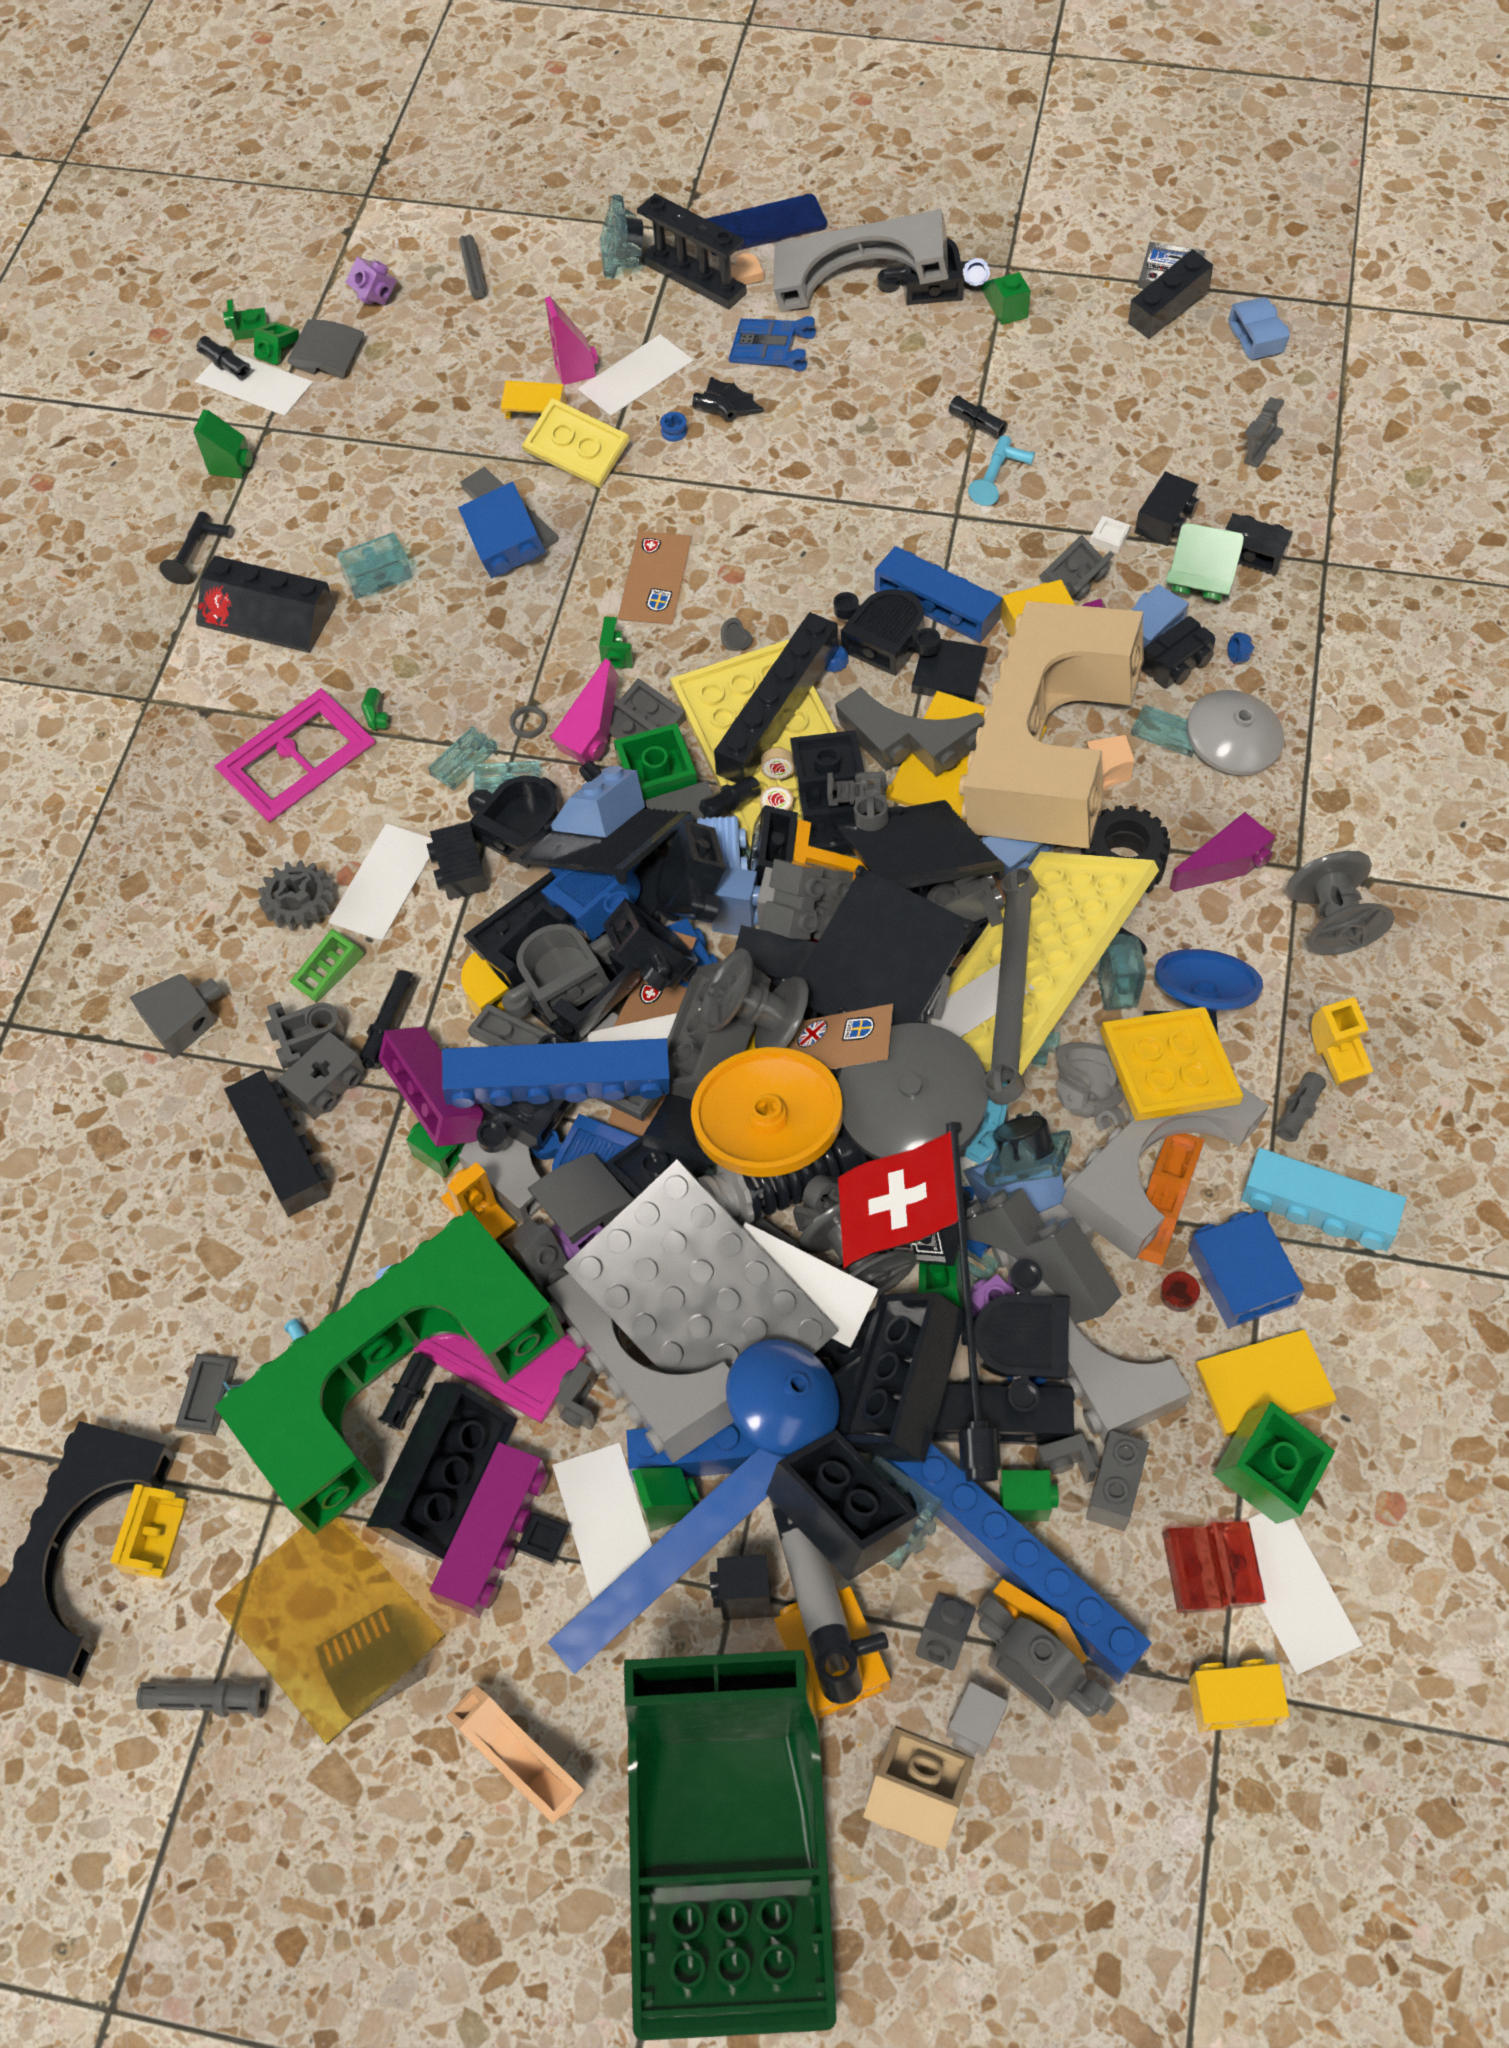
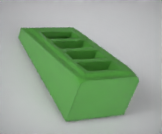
M332 928L289 983L317 1003L358 963L365 953ZM338 948L344 951L341 956L335 953ZM329 957L336 962L332 967L325 962ZM319 967L327 972L324 978L315 972ZM309 976L319 983L315 989L305 982Z

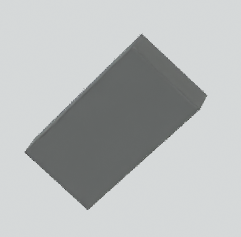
M197 1353L175 1423L178 1431L216 1436L221 1415L214 1406L222 1400L227 1392L223 1381L231 1385L237 1364L233 1358Z

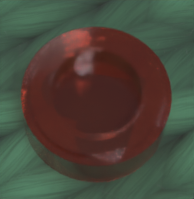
M1185 1272L1169 1274L1164 1279L1160 1289V1297L1163 1304L1175 1312L1191 1310L1196 1305L1200 1296L1199 1283L1192 1275Z

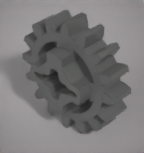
M299 860L296 867H291L289 862H285V869L282 871L274 867L272 870L275 876L273 878L264 877L263 881L266 887L258 889L261 896L258 901L267 920H274L278 928L287 923L291 931L299 923H301L304 929H307L308 921L311 919L319 923L318 914L320 912L328 914L330 910L327 903L334 902L332 895L334 889L330 879L327 877L326 871L324 869L318 871L315 863H311L306 868L303 860Z

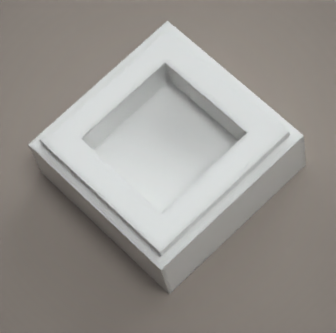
M1102 515L1091 535L1090 544L1119 553L1130 533L1131 525Z

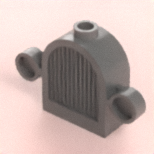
M566 924L548 925L529 935L521 944L516 958L518 969L525 982L504 994L502 1005L506 1012L517 1018L524 1017L532 1010L533 1002L538 1001L548 1020L552 1022L557 1019L552 1007L561 998L576 1008L598 995L610 983L600 965L601 962L612 964L607 953L611 949H615L608 935H602L594 942L587 944L577 929Z
M986 1597L977 1608L976 1613L981 1618L978 1623L979 1629L997 1644L991 1652L988 1666L1054 1720L1068 1702L1086 1717H1093L1096 1713L1104 1717L1116 1703L1114 1697L1101 1685L1085 1677L1086 1671L1082 1663L1059 1639L1029 1619L1019 1617L1017 1620H1014L1001 1604L990 1597Z

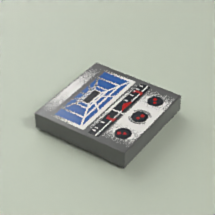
M1149 242L1138 288L1145 289L1193 248ZM1193 249L1201 256H1205V250Z

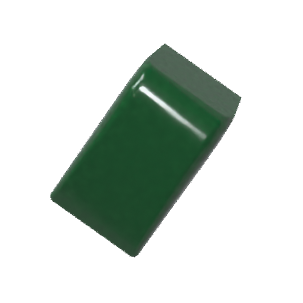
M804 1650L624 1660V1698L628 1730L633 2034L639 2040L649 2041L827 2031L832 2029L836 2024L837 2014L820 1739L814 1682Z

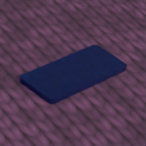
M805 194L706 218L716 225L744 238V244L736 251L827 228V219L814 194Z

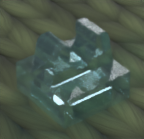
M1050 1032L1031 1060V1068L1045 1069L1048 1053H1056L1059 1048L1060 1032Z

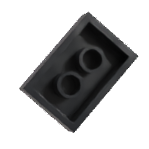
M837 1430L779 1461L766 1492L767 1496L847 1581L852 1580L906 1546L920 1515Z

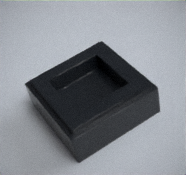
M533 1512L518 1544L517 1551L555 1567L571 1528L566 1524Z

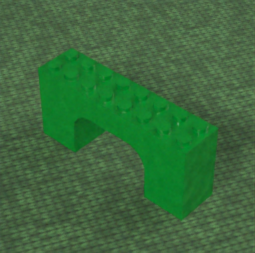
M468 1210L462 1216L451 1219L445 1226V1229L432 1239L420 1243L415 1248L414 1253L401 1263L390 1266L383 1276L371 1286L356 1292L351 1301L337 1312L326 1315L321 1320L319 1326L306 1336L295 1339L288 1346L287 1350L276 1359L261 1365L255 1372V1375L241 1386L234 1387L226 1392L222 1400L214 1407L288 1510L315 1536L378 1485V1482L348 1444L343 1433L344 1412L349 1402L358 1392L415 1349L422 1341L437 1335L453 1334L468 1340L505 1384L563 1338L565 1333L551 1305L472 1212Z

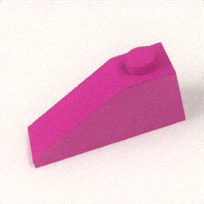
M550 296L545 297L554 364L561 383L567 385L596 377L594 365L598 364V357L595 347H589L587 339L581 330Z
M606 658L550 736L559 751L582 764H585L587 761L594 762L603 755L609 738L618 674L612 663Z

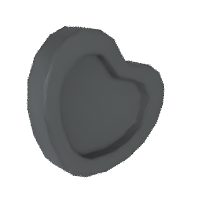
M732 617L726 620L721 627V641L725 648L741 651L752 643L750 632L743 628L738 618Z

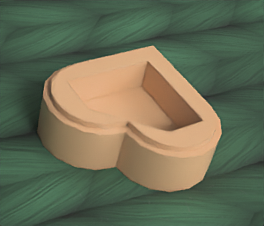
M746 253L737 257L736 264L731 266V277L745 285L764 280L763 270L757 257L753 254Z

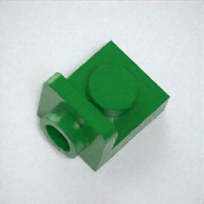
M233 299L227 300V311L223 312L226 329L232 330L235 340L254 338V329L268 324L265 307L236 311Z
M276 321L254 329L255 358L274 365L280 364L281 349L297 342L299 329Z
M604 616L599 643L601 663L606 658L615 669H631L633 667L632 645L630 643H623L624 634L623 631L618 630L617 617Z

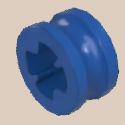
M679 412L664 414L660 419L662 437L671 442L684 439L687 435L686 417Z

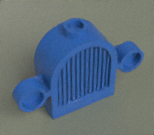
M638 863L626 873L627 882L623 885L617 882L616 876L613 874L548 867L555 879L541 892L550 906L553 908L559 906L564 909L572 919L570 925L593 942L605 931L603 927L604 922L624 898L633 904L638 899L641 883L634 870L640 864Z
M578 1114L563 1143H560L559 1136L554 1130L539 1152L532 1149V1152L537 1158L542 1160L553 1158L552 1171L590 1153H594L604 1165L605 1162L639 1137Z

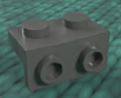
M1081 535L1039 577L1044 583L1061 579L1070 596L1074 595L1079 599L1092 587L1088 583L1092 577L1097 581L1111 568L1107 562L1114 554L1110 550L1102 557L1087 539Z

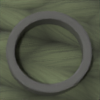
M535 706L520 707L510 717L512 732L521 738H534L540 735L545 730L547 724L544 712ZM524 713H535L542 718L541 725L533 731H521L514 725L517 717Z

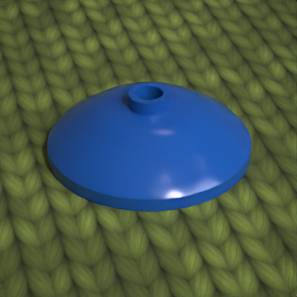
M1182 949L1167 953L1157 961L1154 972L1158 985L1168 996L1189 1008L1204 1007L1207 1012H1228L1245 1008L1258 1000L1263 988V980L1252 966L1236 957L1212 950Z
M780 1339L757 1342L746 1348L736 1358L729 1370L726 1381V1399L729 1411L739 1430L758 1448L773 1455L788 1457L834 1431L839 1417V1396L836 1385L828 1369L819 1358L801 1345ZM791 1383L797 1387L799 1392L792 1388Z

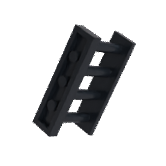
M656 193L637 208L638 214L653 221L655 244L642 254L643 265L728 310L747 294L746 285L731 277L730 256L744 244V238ZM665 228L675 233L676 248L666 243ZM686 239L697 244L698 259L687 254ZM708 250L719 256L720 271L709 266Z

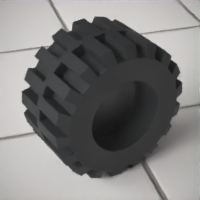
M1120 805L1115 806L1113 811L1108 808L1102 810L1101 816H1098L1090 848H1082L1081 855L1155 860L1159 872L1145 891L1146 893L1151 892L1154 889V885L1160 883L1165 871L1170 849V838H1167L1169 833L1167 828L1161 827L1162 821L1157 816L1154 818L1150 817L1151 812L1145 809L1142 812L1137 811L1136 806H1129V809H1123V806ZM1117 847L1128 848L1139 855L1124 857L1115 854L1110 849Z

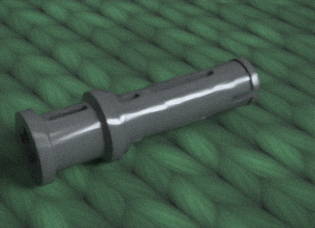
M223 1678L217 1681L216 1684L141 1682L137 1690L136 1703L139 1710L213 1711L219 1717H228L230 1713L252 1714L254 1718H262L267 1708L268 1684L265 1679H257L255 1683H233L230 1678Z

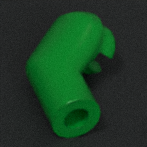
M369 688L361 704L369 728L378 731V729L386 730L390 723L389 719H387L389 715L386 712L378 713L381 692L376 688Z

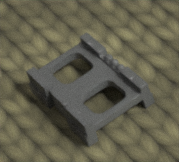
M1270 397L1263 406L1261 414L1258 415L1256 421H1252L1245 431V436L1248 437V455L1244 459V464L1258 468L1266 458V452L1271 445L1276 444L1283 434V428L1277 427V414L1284 406L1283 399ZM1258 439L1257 444L1254 447V440Z

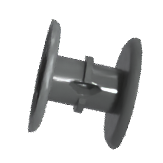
M1360 851L1331 853L1306 864L1289 879L1286 890L1290 898L1303 904L1319 903L1318 910L1320 915L1325 917L1310 933L1308 945L1312 952L1319 955L1349 953L1371 944L1381 938L1391 928L1395 917L1390 908L1378 903L1360 904L1358 901L1362 900V897L1356 888L1367 879L1372 868L1368 855Z
M743 948L733 951L722 961L706 989L699 1019L702 1030L707 1033L720 1031L732 1021L734 1016H737L744 1020L743 1024L746 1026L756 1025L755 1048H786L795 1036L806 1010L809 991L806 979L797 975L787 978L771 993L767 985L761 982L758 986L751 983L753 961L750 952Z
M839 1203L822 1213L805 1228L799 1238V1245L802 1250L808 1253H823L834 1249L839 1257L836 1263L839 1267L843 1268ZM894 1250L884 1254L879 1252L846 1268V1271L849 1275L877 1288L878 1291L874 1297L876 1299L879 1295H883L894 1288L910 1274L916 1265L917 1257L908 1250Z

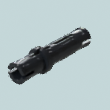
M404 970L396 972L374 1024L369 1025L367 1030L368 1037L359 1055L363 1066L366 1068L378 1069L380 1066L379 1054L384 1031L396 1028L411 991L417 982V978L412 977L413 974Z

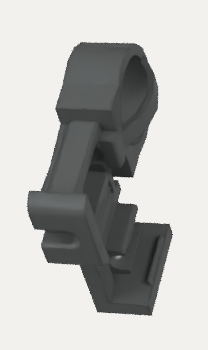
M885 772L857 773L855 775L856 782L854 780L834 782L833 773H828L827 795L829 806H836L839 802H850V805L854 804L856 826L864 831L880 830L887 825L889 821L886 795H882V787H887ZM873 779L874 783L869 784L868 780ZM834 790H837V798H834ZM874 811L881 812L877 815H874Z

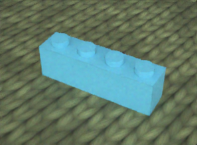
M1259 1148L1240 1201L1248 1203L1255 1210L1271 1211L1285 1216L1286 1219L1295 1224H1308L1320 1228L1330 1236L1346 1237L1358 1241L1365 1248L1388 1251L1396 1237L1407 1197Z

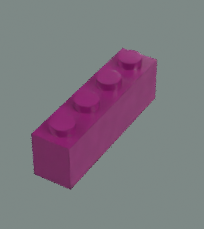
M425 1027L385 1030L379 1061L435 1146L476 1142L477 1129L484 1121L483 1111L477 1103L467 1108L446 1105L442 1090V1052Z
M498 1442L429 1591L437 1602L479 1619L484 1608L489 1609L492 1606L498 1591V1586L495 1583L501 1570L507 1571L511 1565L515 1554V1548L512 1547L518 1533H524L532 1515V1511L529 1508L534 1497L542 1495L548 1481V1474H546V1468L541 1458Z

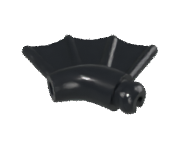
M710 377L704 394L699 392L693 394V408L719 415L726 421H732L736 415L760 413L764 410L763 407L755 403L752 393L740 390L735 383L721 382L714 377Z

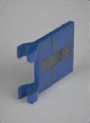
M811 316L803 317L797 321L740 318L729 355V363L783 365L795 371H804L807 367V361L804 360L806 351L804 349L790 351L794 333L805 339L814 338L816 334V328H813L815 319Z

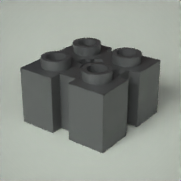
M774 859L769 887L774 888L775 892L773 901H766L761 929L791 939L810 940L811 937L819 940L851 886L854 872L827 864L805 862L804 864L797 861Z

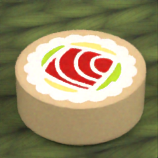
M773 748L766 751L761 757L762 773L766 777L775 780L789 777L794 772L793 754L782 748Z
M769 787L760 796V810L765 805L793 811V795L785 787Z

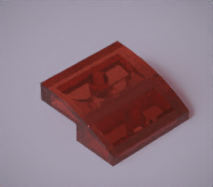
M1249 1521L1212 1522L1206 1527L1168 1528L1162 1532L1177 1614L1230 1610L1266 1603Z

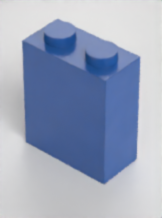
M513 481L458 507L480 560L491 579L546 553Z
M1263 1210L1252 1214L1241 1212L1230 1218L1225 1224L1216 1227L1214 1224H1208L1194 1232L1188 1252L1228 1329L1298 1303L1305 1289Z

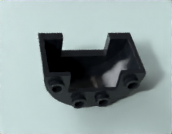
M542 901L483 958L491 970L508 988L510 986L515 988L525 982L516 961L518 950L524 940L536 930L548 925L566 924L571 926L572 919L561 907L553 908L545 901ZM611 949L607 954L612 964L600 963L610 983L598 995L576 1008L561 998L552 1007L557 1017L552 1022L548 1020L538 1001L533 1002V1008L530 1013L564 1039L573 1043L575 1041L579 1042L640 982L639 972L641 970Z

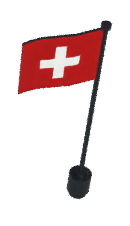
M950 1122L946 1124V1134L915 1149L866 1162L847 1171L838 1178L843 1269L845 1270L852 1264L872 1254L922 1241L955 1224L958 1225L973 1421L965 1423L966 1429L958 1431L961 1472H965L966 1482H990L998 1480V1470L1002 1469L999 1431L997 1428H990L989 1421H981L958 1133L962 1132L960 1122Z

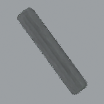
M470 234L467 236L462 235L459 238L471 296L474 299L484 298L486 290L474 237Z

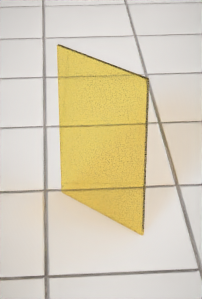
M339 1516L315 1535L305 1526H302L214 1604L327 1746L446 1637L445 1633Z

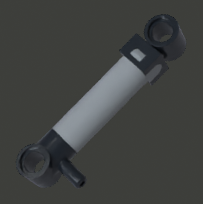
M769 1498L821 1691L830 1702L837 1704L849 1703L857 1698L863 1687V1679L857 1657L888 1649L889 1643L886 1633L879 1632L855 1640L851 1639L829 1561ZM837 1671H846L841 1676H832Z

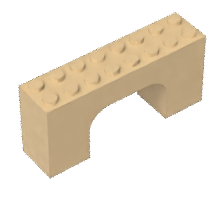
M1026 601L1023 613L1018 614L1016 618L1015 636H1010L1008 641V657L1002 658L1000 680L994 681L992 703L986 704L984 726L979 727L977 730L975 751L971 750L969 753L967 775H962L960 779L959 794L964 796L962 819L967 820V825L977 835L1089 849L1104 800L1102 750L1049 745L1040 742V737L1048 715L1056 707L1064 703L1082 700L1131 705L1144 662L1143 611Z

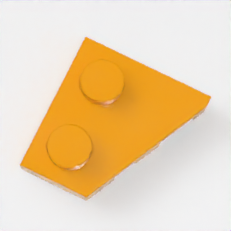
M1002 1579L993 1590V1593L999 1604L1011 1614L1012 1618L1017 1620V1618L1023 1617L1040 1625L1059 1639L1084 1665L1087 1657L1066 1618Z

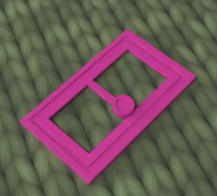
M320 688L214 767L270 823L376 742ZM320 712L349 743L313 768L296 751L295 742L285 737ZM276 745L279 756L283 758L293 757L308 773L271 800L242 769Z

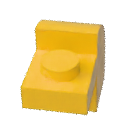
M474 952L466 960L461 971V983L470 1009L477 1017L487 1004L505 1012L502 998L509 988L491 970L487 962L483 961Z
M1355 997L1323 1006L1312 1018L1311 1031L1317 1055H1324L1336 1085L1370 1075L1374 1071L1360 1040V1037L1369 1028Z

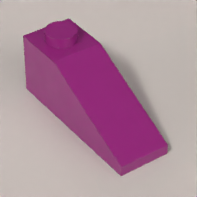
M1244 812L1174 869L1169 888L1173 892L1244 876L1255 867L1262 868L1273 856L1271 850L1275 836Z

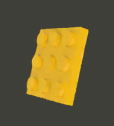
M1192 1008L1102 1023L1100 1033L1135 1121L1239 1105L1244 1097L1206 1008Z

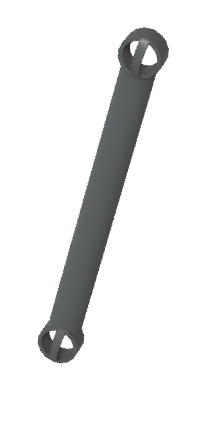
M1017 868L1010 871L1000 883L1006 900L991 1070L987 1072L982 1081L983 1088L990 1100L998 1105L1015 1101L1021 1096L1025 1088L1024 1080L1019 1073L1031 898L1036 895L1039 889L1038 882L1032 871L1028 868ZM1012 1079L1008 1085L1003 1087L1002 1082Z

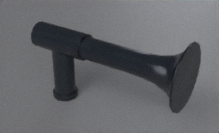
M200 511L175 559H166L160 563L159 570L161 574L172 583H188L190 572L186 565L203 533L231 539L233 536V526L210 523V515Z

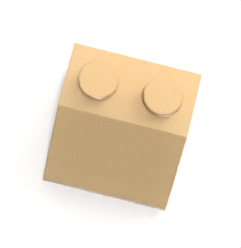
M895 1728L876 1773L863 1818L873 1821L885 1829H892L915 1838L924 1845L934 1846L945 1851L975 1759Z

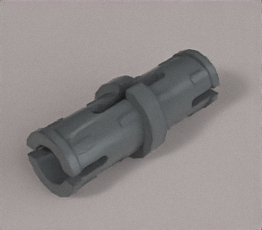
M1307 1072L1296 1093L1288 1098L1286 1112L1275 1128L1276 1134L1281 1139L1288 1142L1296 1141L1306 1120L1314 1115L1316 1111L1315 1104L1327 1085L1325 1078L1320 1074Z

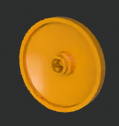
M756 1048L727 1058L704 1077L693 1097L691 1119L699 1146L712 1161L722 1168L751 1177L780 1176L808 1166L830 1148L842 1126V1095L834 1075L814 1057L788 1048Z

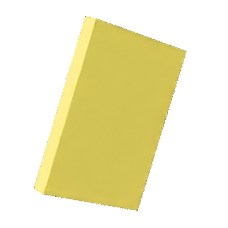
M551 398L522 444L524 451L601 488L630 441L628 434Z

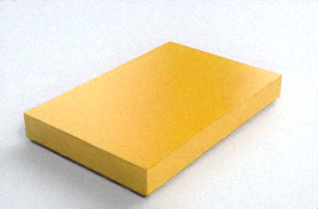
M1305 1329L1196 1361L1194 1366L1224 1437L1235 1435L1248 1411L1270 1401L1291 1417L1333 1405L1337 1401Z

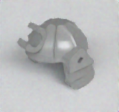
M1074 1042L1060 1046L1055 1054L1060 1077L1056 1084L1057 1096L1065 1109L1070 1110L1075 1116L1083 1118L1096 1117V1125L1100 1131L1112 1125L1108 1116L1113 1120L1114 1126L1125 1121L1124 1112L1115 1106L1120 1104L1123 1098L1121 1092L1117 1089L1119 1078L1107 1048L1085 1042Z

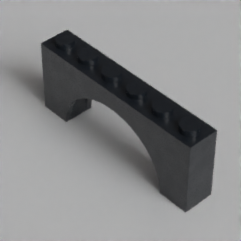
M81 1421L78 1422L75 1431L68 1435L64 1444V1455L58 1469L53 1470L48 1479V1491L41 1506L37 1507L33 1512L30 1520L31 1529L24 1544L20 1545L15 1552L13 1569L7 1582L0 1587V1665L75 1687L80 1686L96 1647L83 1637L73 1634L62 1620L55 1593V1581L60 1558L74 1531L95 1509L113 1498L132 1493L135 1484L163 1489L176 1458L165 1444Z

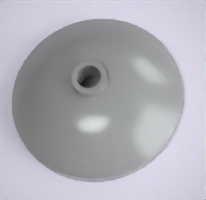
M1219 690L1208 693L1194 704L1187 718V736L1194 751L1207 764L1228 774L1245 776L1263 772L1275 763L1284 746V732L1276 714L1263 701L1245 692Z

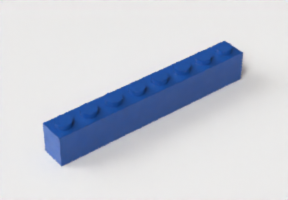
M930 1443L925 1463L895 1462L875 1456V1461L902 1486L915 1492L930 1512L1005 1581L1066 1618L1084 1653L1118 1685L1145 1656L1152 1643L975 1482H966L965 1473L961 1472L932 1443Z

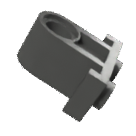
M992 873L942 882L934 886L927 895V900L973 922L985 917L988 918L991 927L1004 922L999 909L1005 907V903L998 887L991 889L996 886Z
M280 1001L267 1006L271 1020L265 1021L272 1041L279 1039L281 1048L275 1051L283 1069L291 1067L329 1031L342 1042L345 1038V1028L339 1013L329 1003H316L287 1015ZM329 1024L327 1027L320 1029L321 1026Z
M529 1218L501 1239L500 1244L518 1268L539 1288L540 1294L549 1303L552 1299L547 1287L569 1274L563 1267L568 1260L552 1231L544 1223L538 1225Z

